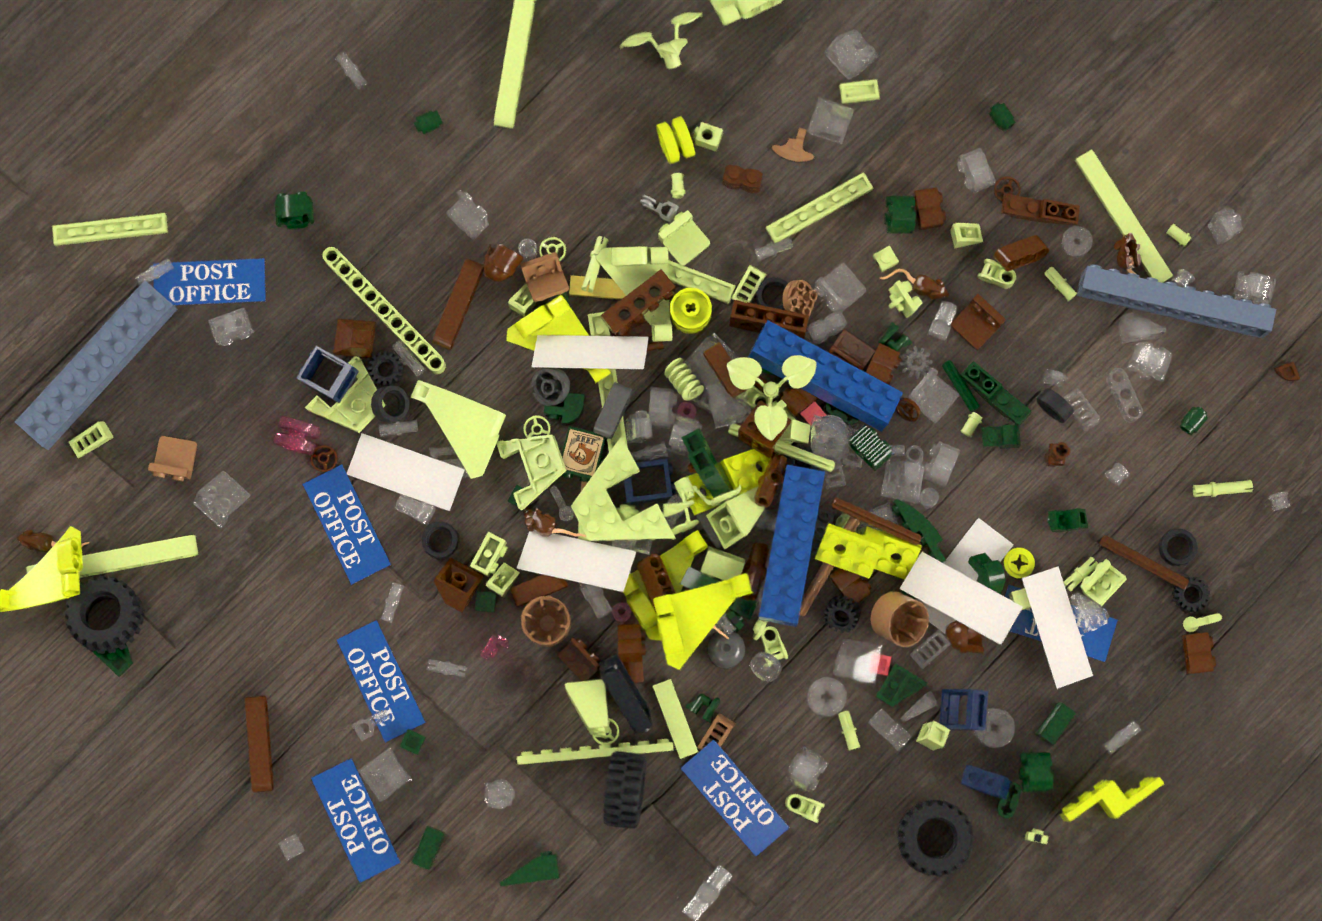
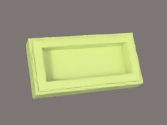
M877 79L840 84L842 104L880 98Z

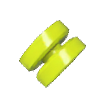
M682 116L672 119L673 132L666 122L656 125L659 142L669 164L679 161L680 154L678 149H680L682 156L685 158L695 156L694 146Z
M697 288L680 290L674 295L670 303V317L673 325L684 333L694 334L702 331L708 326L711 319L712 304L709 297ZM689 309H693V310H694V312L691 311L690 313H688L687 311H688Z

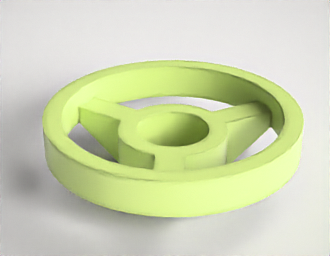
M556 237L547 238L540 245V256H543L541 252L542 247L546 248L547 253L550 254L549 249L551 247H555V252L558 253V249L563 246L564 253L559 259L560 262L566 254L565 244ZM549 240H557L560 242V244L558 245H546L544 243H546Z
M532 416L524 424V434L527 438L533 435L539 436L542 433L550 434V424L542 416ZM536 418L543 419L547 423L548 431L543 430V427L537 423ZM534 419V425L531 428L532 432L527 435L526 426L530 420ZM536 426L541 428L539 433L534 432Z
M759 619L756 621L753 627L755 631L753 634L754 640L757 641L760 638L767 621Z
M609 718V724L610 722L615 724L617 728L616 737L612 736L610 728V733L602 738H610L612 741L600 742L593 734V738L597 743L601 745L613 744L618 739L619 727L614 720Z

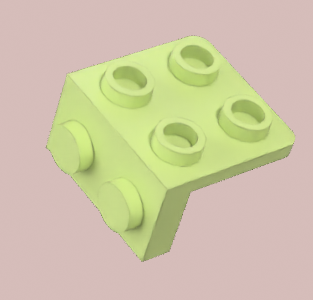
M688 210L685 213L680 212L674 217L675 221L670 225L667 223L659 229L660 233H658V239L661 243L668 247L671 255L683 266L710 246L709 239L693 222V216Z

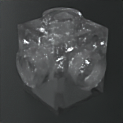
M497 779L495 782H485V802L488 807L494 806L496 809H504L506 806H512V800L515 799V789L512 788L507 780Z

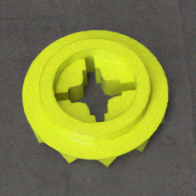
M1024 548L1010 550L1003 561L1007 573L1017 579L1029 576L1035 566L1033 555ZM1020 555L1021 562L1027 563V565H1022L1018 571L1017 565L1011 562L1017 561Z

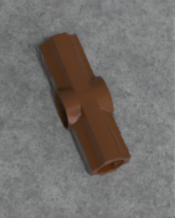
M1065 442L1051 443L1049 451L1044 456V461L1050 467L1064 466L1065 458L1070 455V448Z
M772 455L764 475L758 479L759 487L754 496L755 503L758 506H770L778 486L783 483V473L788 464L787 458L783 455Z
M755 542L752 544L749 560L743 567L742 574H748L752 589L751 594L741 596L745 600L754 601L757 599L761 582H763L767 575L765 565L769 548L764 543Z

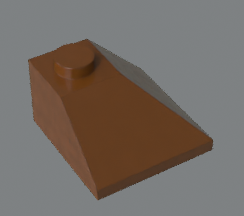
M338 319L333 355L371 358L376 322Z
M450 557L434 579V583L445 604L463 613L484 575Z

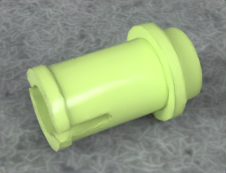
M682 173L672 174L671 194L673 198L684 197V174Z
M1175 224L1166 232V234L1178 241L1180 246L1183 245L1184 247L1192 238L1189 236L1190 233L1186 234Z
M975 412L968 415L969 419L961 429V433L970 438L978 424L982 423V417Z

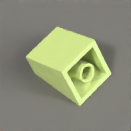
M758 487L724 502L706 515L724 549L748 535L765 509L764 506H758L755 503L754 496Z
M602 680L565 683L567 695L590 735L594 734V737H604L606 733H610L605 683Z

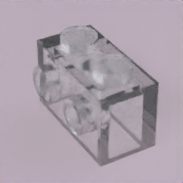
M1223 209L1217 212L1216 216L1212 217V221L1207 225L1217 245L1235 238L1243 230L1241 218L1233 209L1228 211Z
M245 308L208 320L215 342L218 345H229L233 343L232 340L248 338L251 336V333L255 332Z

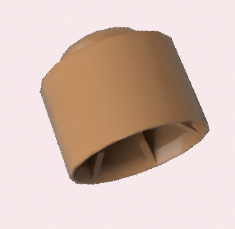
M888 592L875 603L871 611L870 621L872 629L878 636L899 646L908 647L919 642L928 628L929 615L923 603L899 592Z
M540 596L531 600L524 608L521 616V626L525 635L533 643L543 647L554 646L561 643L568 636L571 628V617L566 606L560 600L551 596Z

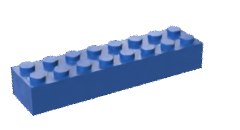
M767 320L747 358L756 360L763 369L782 379L786 377L783 374L782 366L789 357L798 355L815 360L816 370L814 376L801 389L881 432L889 424L903 392Z
M791 465L786 466L759 620L794 627L798 625L825 476L824 471Z

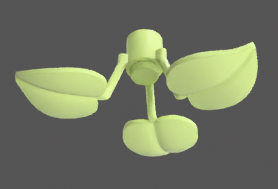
M702 12L683 13L674 17L671 22L675 24V39L670 42L657 45L653 37H651L652 33L642 32L627 38L621 44L620 49L622 47L638 46L650 41L659 52L660 57L664 58L668 69L681 65L680 51L688 42L685 38L678 39V28L681 24H688L702 16Z
M798 355L789 357L782 366L783 374L786 377L778 384L774 382L765 384L757 378L761 374L762 368L754 359L743 357L728 362L727 368L734 386L746 390L752 388L755 381H757L763 387L765 397L769 398L768 406H760L755 412L756 426L767 439L773 440L787 423L785 410L780 406L772 407V400L777 397L779 387L787 380L792 388L806 386L814 376L816 370L815 360Z
M688 477L682 478L674 483L680 498H682V503H664L663 516H671L684 510L686 522L676 526L671 531L674 535L688 531L699 523L698 520L691 521L688 507L693 505L694 501L686 502V500L694 497V492L708 505L715 507L735 498L741 490V485L733 491L719 495L713 500H708L698 490L696 485L692 487Z

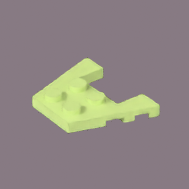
M353 357L348 363L359 371L356 376L358 380L349 388L340 404L336 402L332 407H329L316 395L305 408L311 413L360 433L375 417L371 408V398L374 392L377 391V388L360 357ZM382 399V406L384 408L386 405Z
M553 435L535 436L527 439H511L510 441L501 440L496 443L500 456L503 459L518 452L521 454L531 485L513 493L520 510L525 509L567 471L555 436Z

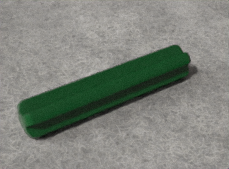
M948 360L943 363V369L969 411L972 412L978 409V402L953 362Z

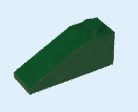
M552 851L541 852L540 857H536L501 881L500 887L560 878L557 854L552 855Z

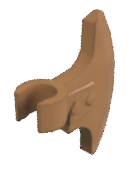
M799 128L797 138H789L787 144L772 146L775 153L787 160L800 162L814 159L813 154L803 150L806 129Z

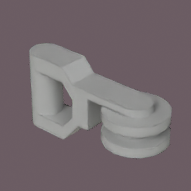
M643 195L642 198L644 200H640L642 206L658 214L659 219L671 224L679 206L667 201L663 204L659 203L657 208L654 209L653 204H656V201L647 195ZM664 206L670 207L667 216L661 212Z

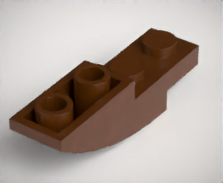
M1005 194L1003 195L1001 214L1017 216L1016 219L1077 225L1080 206L1048 199L1037 200Z

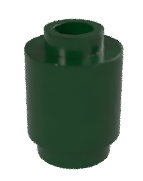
M998 102L990 108L991 112L989 115L999 129L1006 131L1016 123L1014 121L1015 117L1005 103L1000 104Z
M431 110L415 117L417 121L414 122L418 133L422 131L423 135L439 128V125L443 124L437 110L433 112Z
M1199 406L1197 408L1192 407L1181 420L1179 427L1188 435L1197 433L1208 419L1206 416L1207 412Z

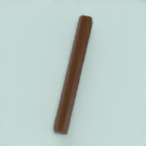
M835 497L832 502V508L915 546L921 541V535L840 498Z
M1104 535L1100 540L1099 544L1183 590L1187 587L1189 580L1107 535Z

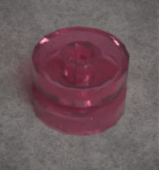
M280 417L278 427L287 433H275L272 443L289 451L313 455L316 445L307 439H318L321 429L300 420Z

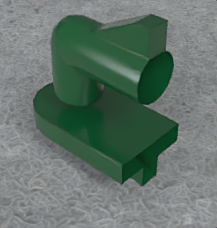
M891 322L886 333L878 341L881 344L887 341L886 345L895 351H898L901 347L911 345L913 342L905 334H902L896 341L890 338L899 328L893 322Z
M700 694L696 700L687 704L686 708L697 714L704 704L708 709L702 718L711 723L720 699L716 697L712 701L706 695Z

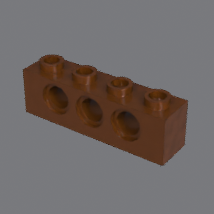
M661 269L601 315V319L615 336L618 334L623 335L630 329L628 326L633 322L635 324L639 323L644 318L645 313L656 310L660 306L658 303L663 299L667 301L673 297L676 287ZM651 289H658L660 294L653 297L649 294V291ZM637 300H642L645 305L643 308H636L634 303ZM621 312H628L630 317L627 320H622L619 314Z
M734 300L729 326L760 333L767 320L804 339L809 315Z

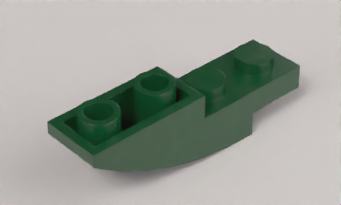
M974 361L960 374L985 401L1017 426H1020L1032 413L1029 408L1004 389L999 381Z
M700 428L681 437L689 452L688 457L712 497L715 498L733 491L720 462L717 463Z
M894 500L892 510L904 522L901 524L902 527L919 533L921 535V545L923 547L926 546L929 550L927 555L944 563L946 559L937 546L943 539L935 527L912 506L901 500Z
M688 567L680 585L692 590L718 583L719 581ZM737 597L728 609L750 620L759 602Z

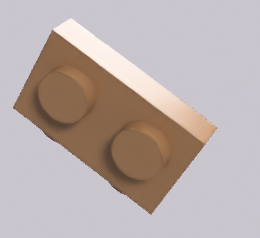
M556 252L520 264L534 302L543 301L546 298L563 294L569 290Z
M161 436L155 462L149 463L148 471L152 472L153 476L165 478L166 475L171 476L172 480L176 481L191 480L197 443Z

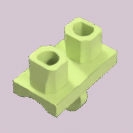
M899 280L888 289L891 293L889 297L892 300V303L889 304L890 309L896 307L899 312H903L906 318L910 317L922 304L918 296L913 298L909 296L908 293L912 290L909 281L901 283Z

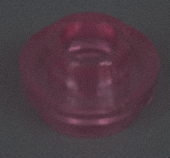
M683 402L678 406L677 414L684 421L692 420L696 415V407L691 402ZM685 408H688L690 410V414L685 415L683 413V410Z
M620 602L613 607L612 615L617 621L625 622L631 617L632 612L628 604ZM621 608L626 611L623 616L618 614V610Z

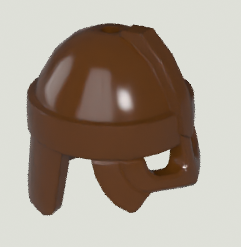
M490 244L487 254L483 259L484 277L496 282L504 281L513 276L524 257L502 244H499L496 249L491 248Z
M957 620L946 626L947 641L951 647L960 653L983 654L984 648L982 646L981 633Z

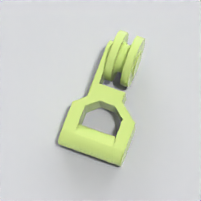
M1217 613L1198 619L1187 617L1183 622V627L1188 632H1194L1199 626L1221 621L1222 616Z

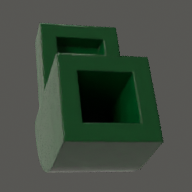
M568 393L564 401V407L545 405L544 415L548 416L550 420L562 418L563 426L574 424L583 414L585 395Z
M1002 425L999 427L981 428L983 447L1006 449L1019 448L1021 446L1019 426Z
M1085 509L1048 511L1047 521L1052 532L1088 528Z
M986 553L971 556L968 563L978 574L976 582L1001 595L1005 585V574L1000 561H992Z

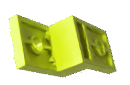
M752 449L724 459L720 464L733 490L741 485V490L737 495L739 496L759 486L758 479L764 475L770 459ZM756 464L762 467V472L757 470ZM697 473L686 476L689 478L692 487L696 485L699 491L700 487L706 490L705 497L708 500L714 499ZM694 492L693 498L687 500L694 501V504L690 506L694 516L719 507L708 505L696 492Z
M828 523L815 559L870 578L873 570L876 569L905 580L916 562L921 545L915 546L869 526H866L863 535ZM841 544L845 547V550L838 551L835 549V546ZM898 553L901 555V558L894 560L891 555Z
M1146 777L1139 782L1140 786L1138 788H1131L1123 794L1114 781L1101 780L1093 786L1095 789L1092 792L1086 791L1078 797V802L1069 803L1063 807V813L1060 816L1063 821L1070 822L1098 802L1109 818H1117L1164 783L1160 777Z

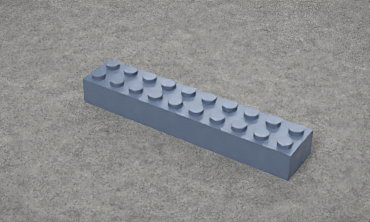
M1099 265L1087 266L1080 277L1076 296L1258 338H1264L1273 328L1276 309L1271 308L1269 304H1252L1251 300L1241 299L1239 301L1233 299L1230 295L1217 296L1212 291L1204 290L1200 292L1191 286L1178 287L1176 283H1161L1157 279L1150 277L1143 279L1134 273H1128V275L1121 274L1119 270L1109 269L1108 271L1101 269L1102 267Z
M144 281L20 415L15 423L43 448L49 450L177 311V308L147 281Z

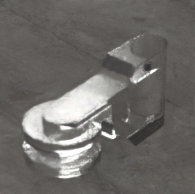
M552 486L550 491L560 509L559 517L563 521H570L574 516L573 509L566 506L558 488Z
M380 710L368 719L363 718L352 724L361 742L373 735L374 727L376 726L373 718L374 720L378 719L376 723L379 724L390 717V714H385L388 712L387 710ZM362 723H367V725L369 726V732L367 734L361 727Z

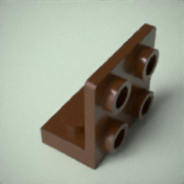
M977 294L950 326L971 346L979 350L1003 325L1006 319Z
M759 401L738 429V439L770 459L774 454L775 444L791 424V419L787 417L786 426L773 440L767 439L761 434L755 423L757 408L768 406Z
M572 637L570 639L571 642L557 656L582 682L587 681L600 669L599 663L601 661L593 652L588 654L585 651L587 646L579 638L575 640Z

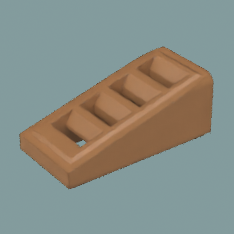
M719 713L697 748L702 750L706 747L705 742L710 743L712 741L709 738L710 735L719 740L717 744L721 747L735 723ZM720 722V723H722L723 725H725V726L728 727V728L725 729L724 727H722L721 725H719V724H717V723ZM714 728L722 732L724 735L721 736L720 734L713 731Z

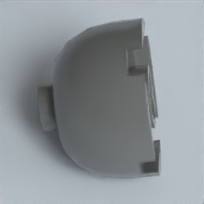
M544 368L537 371L531 382V387L534 386V397L539 403L546 406L556 405L564 401L570 391V380L566 373L558 368Z
M721 630L729 639L716 632L707 644V654L714 665L729 669L737 666L742 661L745 655V644L738 633L732 630Z

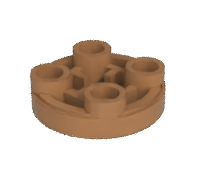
M794 280L789 282L784 289L783 305L786 311L810 316L818 295L816 290H813L806 281Z

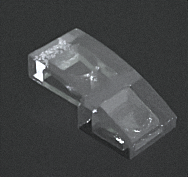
M880 709L868 722L898 751L912 737L883 709Z

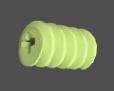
M677 358L667 366L664 374L666 378H669L670 383L677 389L683 400H692L703 392L704 386L700 385L699 380H695L696 375L691 374L692 370L687 369L688 366L686 363H683V359Z

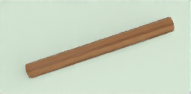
M850 516L843 529L855 532L861 521ZM838 544L835 546V549L843 551L845 547ZM823 562L802 598L799 615H806L834 568L833 565Z

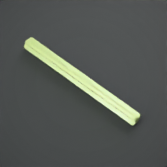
M737 424L730 425L728 433L738 437L740 426ZM779 440L775 444L774 451L828 472L834 469V461Z

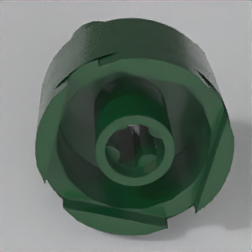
M299 191L291 195L286 193L277 195L275 200L276 225L281 228L282 225H287V229H302L308 227V223H314L313 200L307 196V192Z
M886 196L885 205L888 208L887 213L884 215L886 232L890 234H913L916 212H914L912 207L915 206L914 196Z
M1020 753L1022 768H1019V779L1023 780V792L1052 790L1053 773H1051L1050 768L1052 766L1050 753Z

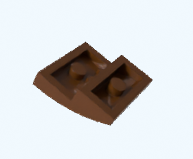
M844 329L828 353L863 370L876 349Z

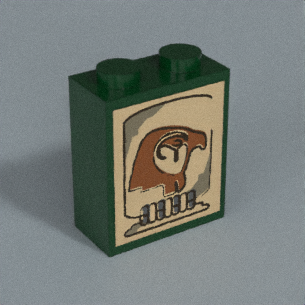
M569 426L561 455L567 471L561 477L567 479L577 477L580 478L581 482H589L600 466L607 438L592 431Z

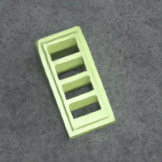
M749 265L731 299L751 303L767 274ZM752 272L753 274L759 276V280L751 277L750 273ZM746 280L754 282L756 284L755 287L746 283ZM742 287H747L748 289L752 290V293H748L747 291L743 290ZM739 292L749 297L748 300L738 296Z
M104 421L97 422L70 440L69 444L77 458H80L112 439L113 435ZM92 433L95 435L97 441L94 440L93 436L91 435ZM85 437L88 439L91 445L87 444L86 440L84 439ZM78 441L81 442V444L84 447V450L80 448Z

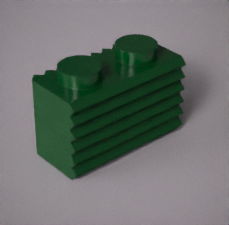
M864 425L848 439V446L876 471L891 458L892 448L885 440L881 441L877 437L878 434L873 428H867Z
M1057 703L1035 734L1048 744H1055V741L1058 740L1057 738L1060 737L1062 731H1065L1064 728H1067L1066 725H1069L1071 719L1074 718L1073 715H1076V713L1064 703Z
M427 826L412 863L427 870L431 869L434 864L433 861H436V854L440 850L439 847L443 843L442 840L445 839L446 833Z

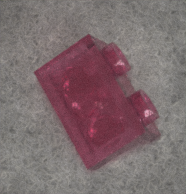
M499 634L497 637L492 635L480 656L486 660L490 657L493 659L499 650L497 645L499 644L509 650L510 646L507 645L509 641Z

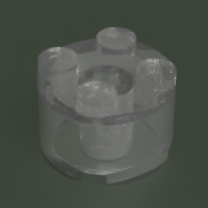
M1242 271L1238 272L1233 292L1234 299L1239 301L1241 299L1251 300L1253 304L1257 305L1260 303L1269 304L1272 301L1276 279L1271 280L1270 276L1250 272L1249 276L1244 275Z
M1138 342L1133 350L1127 369L1138 372V376L1145 380H1149L1151 377L1158 381H1164L1172 360V353L1162 347H1159V349L1154 348V344Z
M677 414L676 419L679 421H676L673 426L668 444L672 447L668 446L667 451L688 457L689 452L681 437L698 428L701 430L702 424L699 423V420Z
M834 415L823 416L821 420L813 422L810 429L813 454L829 460H841L847 453L850 445L848 425L843 422V419Z
M830 677L816 680L809 687L806 695L807 705L813 713L820 717H831L838 714L844 708L847 699L842 683ZM825 692H828V695L831 696L828 703L825 702V699L821 698Z
M998 708L987 709L986 730L973 732L977 741L988 748L1002 747L1012 740L1015 723L1008 712ZM991 724H992V725L997 724V726H998V727L996 728L997 733H996L995 731H994V732H991V731H990V729L992 728V727H991Z
M802 746L803 752L801 754L797 752L787 771L791 773L790 777L786 776L785 780L806 792L809 789L814 791L819 781L817 777L820 772L823 773L828 763L824 761L825 757Z

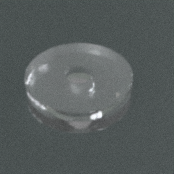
M1081 226L1069 228L1061 239L1064 252L1072 257L1086 255L1093 244L1091 233ZM1074 239H1078L1080 244H1075Z
M767 652L757 653L750 662L752 672L763 681L771 682L776 680L782 670L777 658Z

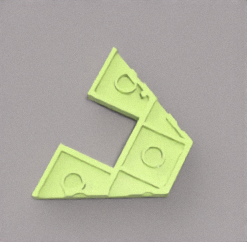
M622 437L619 438L571 505L589 541L676 539L658 504L625 521H622L606 489L640 472Z

